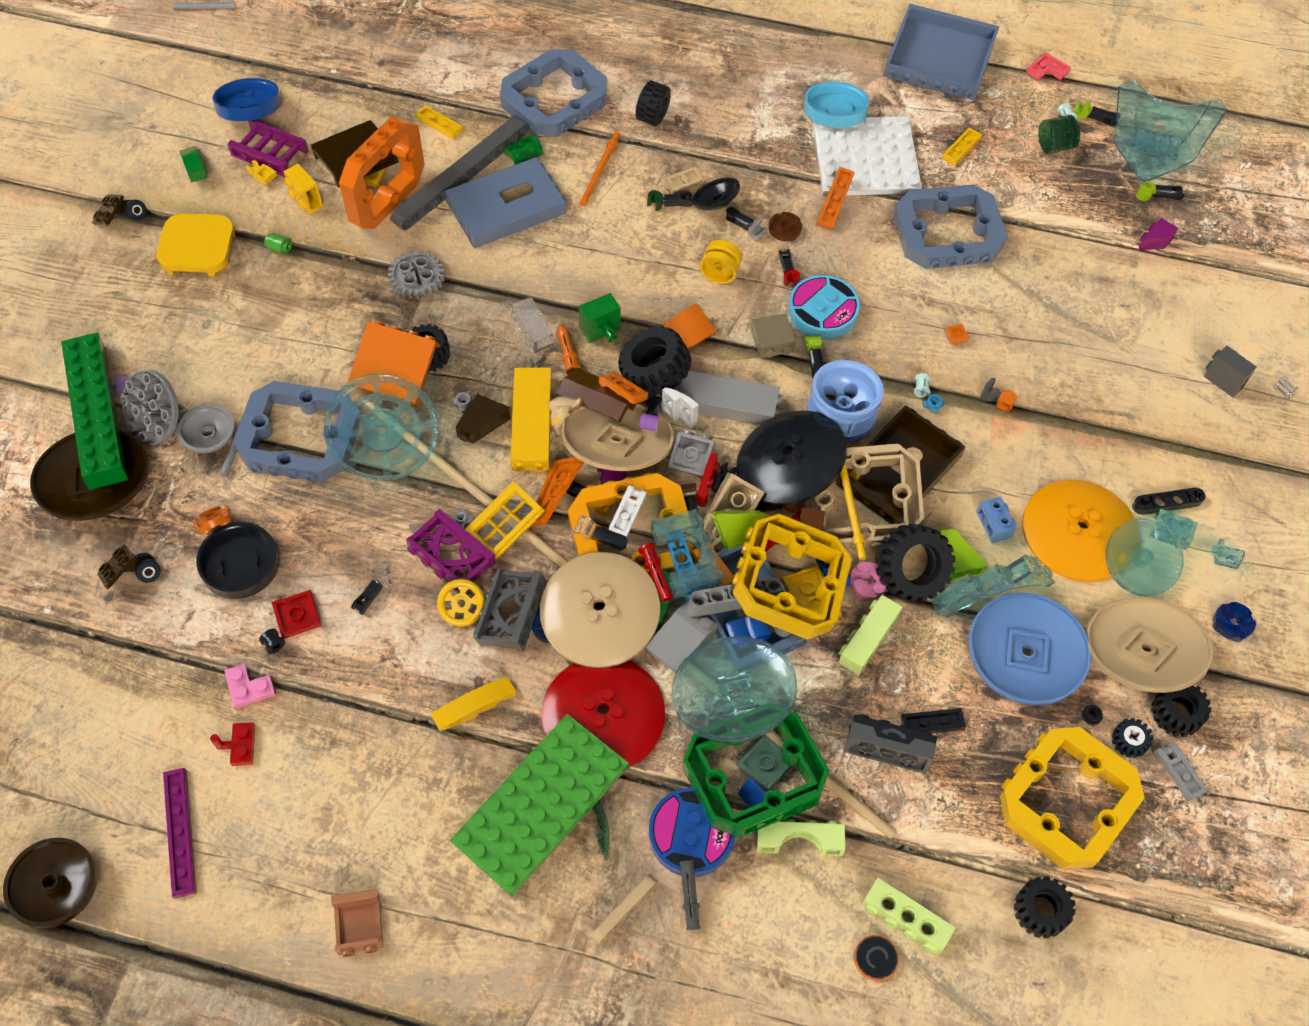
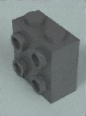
M1226 345L1222 350L1218 349L1212 356L1214 360H1211L1206 366L1207 372L1203 377L1234 398L1244 388L1257 366Z

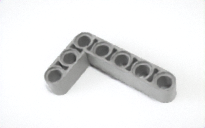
M776 577L756 580L754 588L776 597L779 593L786 592L782 581ZM735 584L693 592L687 605L688 613L699 617L741 609V605L733 597ZM773 626L776 634L781 637H787L791 634Z

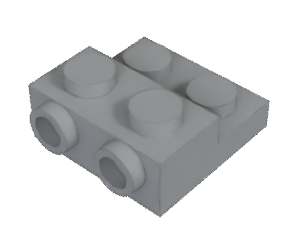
M678 431L668 468L703 477L710 454L713 453L715 442L706 435L698 437L694 436V433L691 431Z

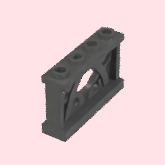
M497 568L496 574L492 578L490 591L486 595L484 608L480 612V620L474 629V639L480 646L510 648L524 652L547 583L541 572L533 571V573ZM508 580L515 581V588H512L508 583V588L504 589ZM520 582H528V583H529V584H525V585H521V586H520ZM520 595L522 598L525 596L524 601H520ZM515 597V601L521 610L511 615L505 622L500 615L499 608ZM492 626L494 627V629L491 631L492 633H496L501 628L500 632L493 637L488 636L490 628ZM505 633L512 636L511 639L502 637Z

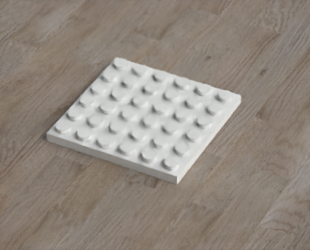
M909 116L866 117L860 124L845 128L827 127L812 121L822 196H828L839 166L855 172L846 195L906 194L908 190L922 189Z

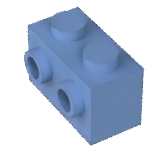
M1002 497L980 502L976 513L990 542L995 543L1012 538L1017 529V524L1011 518L1008 505L1003 502Z

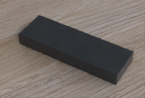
M962 708L901 714L900 716L902 725L909 726L916 731L939 733L965 730L966 728Z

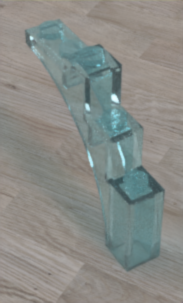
M1025 554L1007 567L996 564L979 576L966 574L946 587L942 593H937V597L931 599L938 615L950 617L956 612L990 596L1029 586L1050 587L1055 582L1049 567L1041 565L1038 558Z

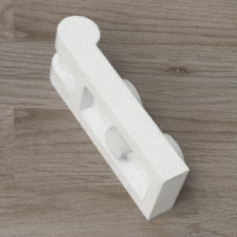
M629 485L608 530L624 535L627 538L647 496V491H639L634 486ZM631 496L636 497L637 501L630 499Z

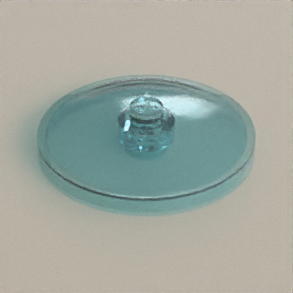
M1139 518L1120 525L1112 533L1106 546V563L1111 576L1119 586L1132 594L1153 596L1163 593L1174 586L1182 573L1184 555L1181 544L1176 535L1167 526L1156 520Z

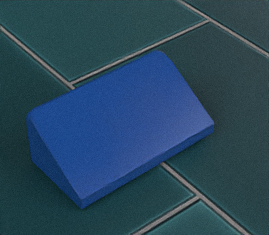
M749 777L739 790L738 795L749 807L763 802L766 792L752 777ZM773 801L769 802L771 806H777Z

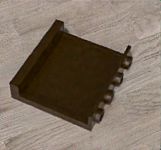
M371 120L311 144L315 159L319 158L333 175L338 188H340L339 181L347 159L378 129ZM391 149L387 157L381 159L363 177L399 163L398 157L393 155Z

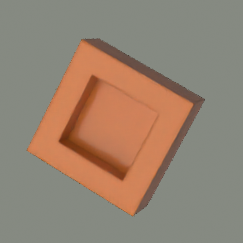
M963 324L949 326L945 329L951 345L968 342L969 336Z

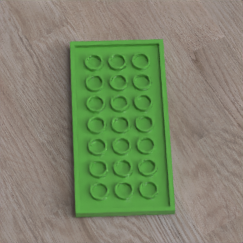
M566 714L450 841L505 892L513 897L626 771L629 763Z

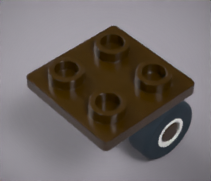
M108 194L102 199L100 209L94 213L92 224L109 226L115 214H120L123 217L127 216L131 220H141L146 215V206L140 200H123V195Z
M124 544L113 552L112 558L107 563L105 562L100 566L97 575L104 587L109 589L124 572H134L141 582L151 583L159 577L161 570L151 554L139 553L135 555Z

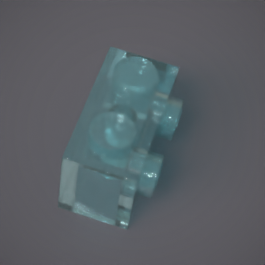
M1160 509L1153 520L1149 536L1186 550L1193 541L1198 522L1176 515L1171 511Z

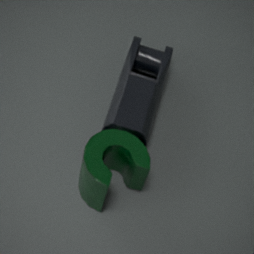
M652 190L648 193L647 206L656 203L655 211L660 210L662 204H664V207H690L693 205L692 193L662 195L660 191Z

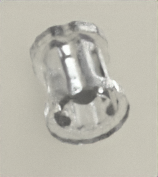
M1286 376L1281 378L1273 387L1284 394L1286 400L1292 398L1300 389L1292 385Z

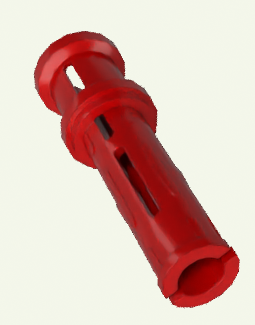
M654 543L644 544L639 547L638 552L643 556L645 568L651 573L661 601L667 602L673 598V595L660 566L661 558L656 554ZM657 576L660 577V580H661L662 585H663L664 588H662V586H661V584H660L659 579H658Z

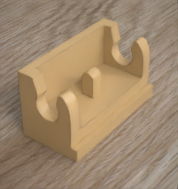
M695 166L666 177L664 188L670 191L669 194H674L676 191L696 184V187L700 186L703 179Z

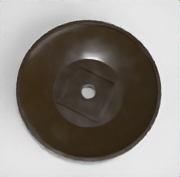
M120 430L128 480L89 490L81 476L75 433L68 435L50 446L36 462L30 478V489L33 498L43 511L63 520L85 521L111 514L128 504L140 492L147 480L150 465L144 446L133 435Z

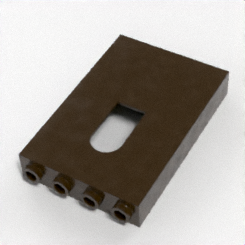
M906 405L867 445L899 444L906 450L911 447L919 449L923 454V458L920 460L922 498L933 489L962 457L966 447L959 440H955L944 430L939 429L930 420L923 418L914 409H910ZM891 466L871 467L869 472L861 475L858 481L849 476L854 499L889 524H901L903 522V508H899L894 504L892 495L893 488L901 483V474L892 469ZM847 469L848 474L851 473L853 469ZM839 474L836 486H838L844 491L841 476ZM900 493L898 494V497L905 498L907 497V494Z

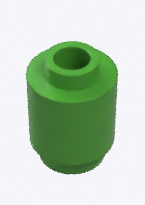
M276 233L268 234L265 237L264 244L269 250L287 254L292 248L291 240L288 237Z

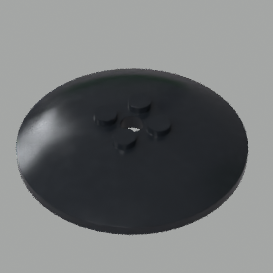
M801 410L777 415L758 426L743 443L737 457V476L764 492L759 501L764 504L788 506L805 502L826 490L841 473L847 456L845 436L834 420L818 412ZM792 450L790 454H785L786 451Z

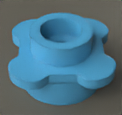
M937 394L929 395L927 401L923 402V406L929 408L932 413H938L939 408L945 405V402Z

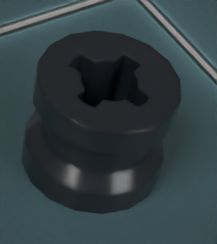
M274 628L265 631L259 637V642L261 645L266 646L265 650L268 654L278 652L285 645V640L278 636L279 633Z

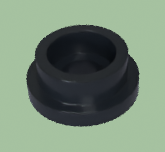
M1088 705L1082 710V719L1089 725H1098L1103 719L1102 710L1096 705ZM1089 714H1093L1095 718H1091Z

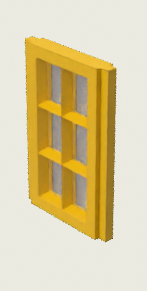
M513 481L465 530L494 553L495 560H497L545 510Z

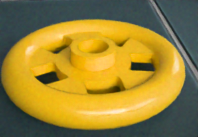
M466 579L450 581L440 590L437 598V609L440 616L447 623L457 627H464L475 623L480 618V612L485 605V597L480 587ZM458 587L460 593L452 596L450 591ZM468 589L475 594L471 599L465 594ZM460 599L465 601V605L462 607L457 605ZM451 600L452 609L446 610L445 601ZM471 603L477 605L474 613L468 611ZM455 612L464 613L463 619L454 618Z

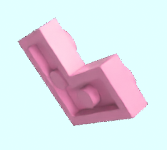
M245 664L224 670L235 709L276 696L270 675L250 681Z

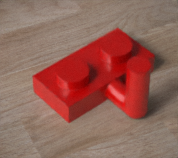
M254 722L233 723L231 741H221L217 734L211 735L210 740L216 749H231V766L253 765L256 726Z

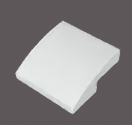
M665 387L662 392V411L673 421L680 418L691 429L697 426L699 404L685 394Z

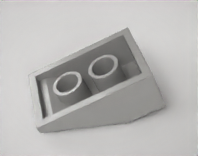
M688 601L669 618L645 647L647 651L674 673H677L713 640L718 627L706 615L699 617L690 615L687 611Z

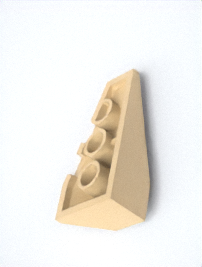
M727 473L695 536L696 542L703 545L709 541L714 547L721 541L710 512L755 510L764 492L736 475Z

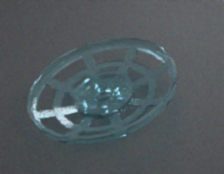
M369 375L348 383L332 398L324 418L326 444L335 460L354 475L375 481L400 479L418 470L433 453L439 432L436 410L427 395L413 383L391 375ZM380 383L394 384L409 390L403 400L393 395L381 394ZM372 384L373 395L363 397L354 404L344 397L358 387ZM415 396L426 406L431 417L430 421L420 423L417 413L409 405ZM381 400L391 401L399 406L394 411L382 408ZM374 401L375 409L366 414L358 409L365 403ZM340 403L347 409L342 421L341 430H330L332 414L337 404ZM404 410L411 415L414 424H403L400 415ZM352 414L360 420L359 430H347ZM378 427H385L387 432L379 434L376 429ZM432 428L431 444L426 454L423 455L416 451L421 438V430ZM415 432V439L411 447L402 442L404 433ZM331 437L343 439L347 450L353 456L347 463L335 451ZM360 437L364 446L356 452L348 438ZM398 448L405 452L401 457L389 461V451ZM370 450L379 452L382 462L372 461L364 456ZM410 456L419 461L409 470L391 475L390 466L402 463ZM359 461L370 466L382 467L384 476L367 475L353 469V467Z

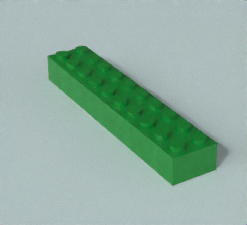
M96 332L61 341L81 476L89 490L128 480L106 350L101 337Z

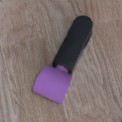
M658 396L651 398L646 414L643 413L640 418L639 426L643 430L656 431L662 398Z

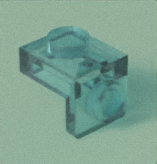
M1219 539L1217 545L1212 547L1211 555L1214 556V563L1216 565L1239 569L1245 557V550L1225 546L1224 539Z

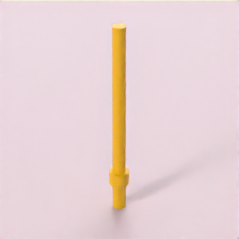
M845 462L840 476L854 535L852 540L854 546H856L859 560H865L867 558L864 548L865 539L864 535H861Z

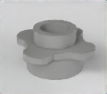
M462 392L453 399V404L459 407V411L464 412L473 399L470 398L468 393Z
M459 509L458 513L450 516L464 529L473 521L472 516L466 514L465 509Z

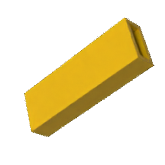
M514 368L510 460L512 470L519 472L525 470H535L538 472L549 470L551 411L548 404L551 401V368Z

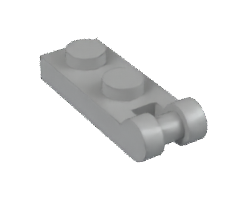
M1174 742L1166 744L1163 749L1158 748L1154 750L1155 758L1162 763L1187 802L1208 791ZM1168 755L1173 756L1174 759L1170 760Z

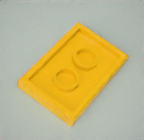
M818 565L781 578L786 592L795 597L797 605L818 613L821 601L817 599L815 591L824 578ZM841 611L839 612L838 618H841L842 616Z

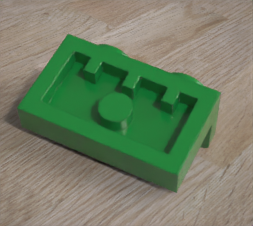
M531 135L503 148L504 154L512 158L514 165L535 157L538 158L544 154L540 140Z

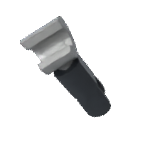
M734 207L726 209V220L747 230L750 237L755 241H758L769 230L767 227L762 228L760 226L762 223L760 219L754 222V219L746 216Z

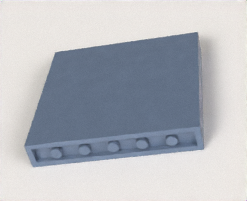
M909 4L887 60L883 77L975 101L999 26Z

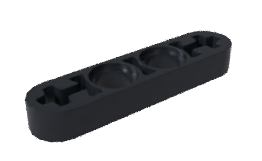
M1200 488L1140 495L1134 500L1132 509L1137 514L1144 515L1198 507L1203 503L1206 495ZM1173 497H1180L1182 503L1175 502ZM1161 499L1165 505L1160 506L1155 500Z

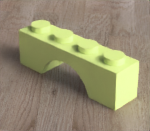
M786 819L783 822H777L756 831V853H778L783 843L792 838H805L811 841L818 848L820 855L843 856L845 852V824H839L836 821H828L826 824L817 823L814 820H807L801 823L793 819Z

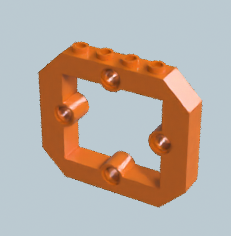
M391 116L347 159L339 186L349 222L360 228L375 229L417 187L425 165L417 124L405 118ZM392 149L393 155L400 158L402 170L387 185H381L376 192V196L373 198V190L365 186L363 176L381 159L386 158Z

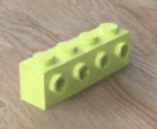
M881 595L878 601L875 599L869 607L870 613L868 615L864 614L860 620V628L858 630L854 629L851 633L849 644H844L839 651V655H841L839 663L860 676L898 619L903 607Z

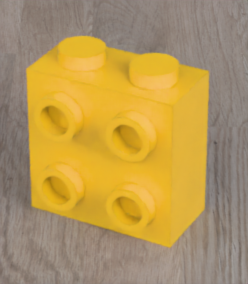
M299 164L284 171L286 178L284 182L289 188L288 195L292 200L295 199L301 210L311 214L323 207L317 183Z

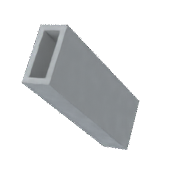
M688 371V375L685 379L683 378L682 383L674 387V390L685 394L699 404V414L761 425L779 415V410L776 407L781 405L782 395H779L780 387L695 371Z

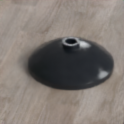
M731 177L709 182L694 194L692 203L695 208L703 211L722 209L738 195L740 183L737 179Z

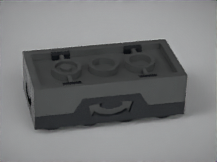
M854 714L848 730L844 752L926 774L934 758L938 736L932 735L928 731L913 730L906 725H894L887 720L871 719L865 714Z

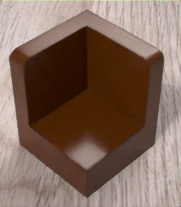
M802 508L799 522L824 531L825 511Z

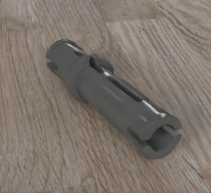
M694 860L680 861L684 895L682 907L686 915V930L700 929L698 912L700 903H697Z

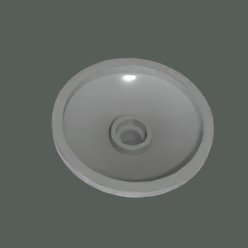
M204 404L192 408L182 416L177 426L179 441L186 449L195 453H210L219 450L231 440L235 431V422L231 413L224 407L215 404Z

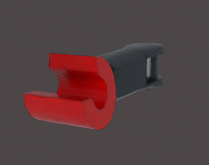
M790 249L783 252L779 250L778 256L784 272V286L793 282L794 288L800 282V273L794 268Z

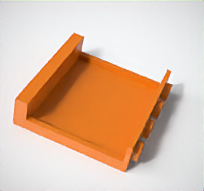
M379 321L374 323L367 322L347 384L353 388L420 407L422 400L419 397L435 348H440V344L435 341L436 338L425 335L424 338L414 331L408 330V333L403 332L397 326L392 325L389 328Z

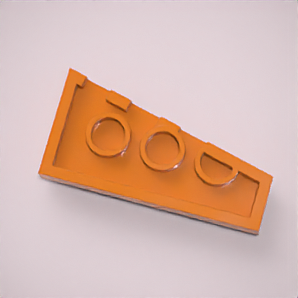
M576 457L553 461L536 501L545 512L531 526L546 525L583 466V461Z

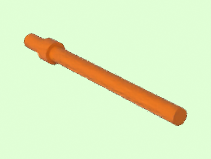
M615 131L612 138L609 139L606 145L607 148L580 201L581 206H586L612 151L616 149L617 141L621 135L619 131Z

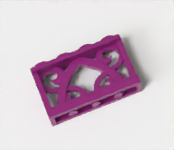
M440 508L429 521L411 537L406 539L407 550L413 556L417 555L421 558V562L426 567L430 566L440 579L444 578L448 583L458 579L454 575L456 572H461L463 575V567H467L469 571L464 579L474 582L488 568L491 569L496 564L495 554ZM437 525H439L435 534L430 533V531H432ZM450 534L452 539L446 540V536ZM429 537L433 539V541H424V543L428 544L427 548H422L419 545V541L423 538ZM440 543L445 545L461 543L459 548L460 560H444L440 558ZM465 550H469L471 552L470 554H466L467 558H465L463 555V552ZM482 561L474 570H472L471 565ZM458 587L453 589L454 591L458 590L460 592Z

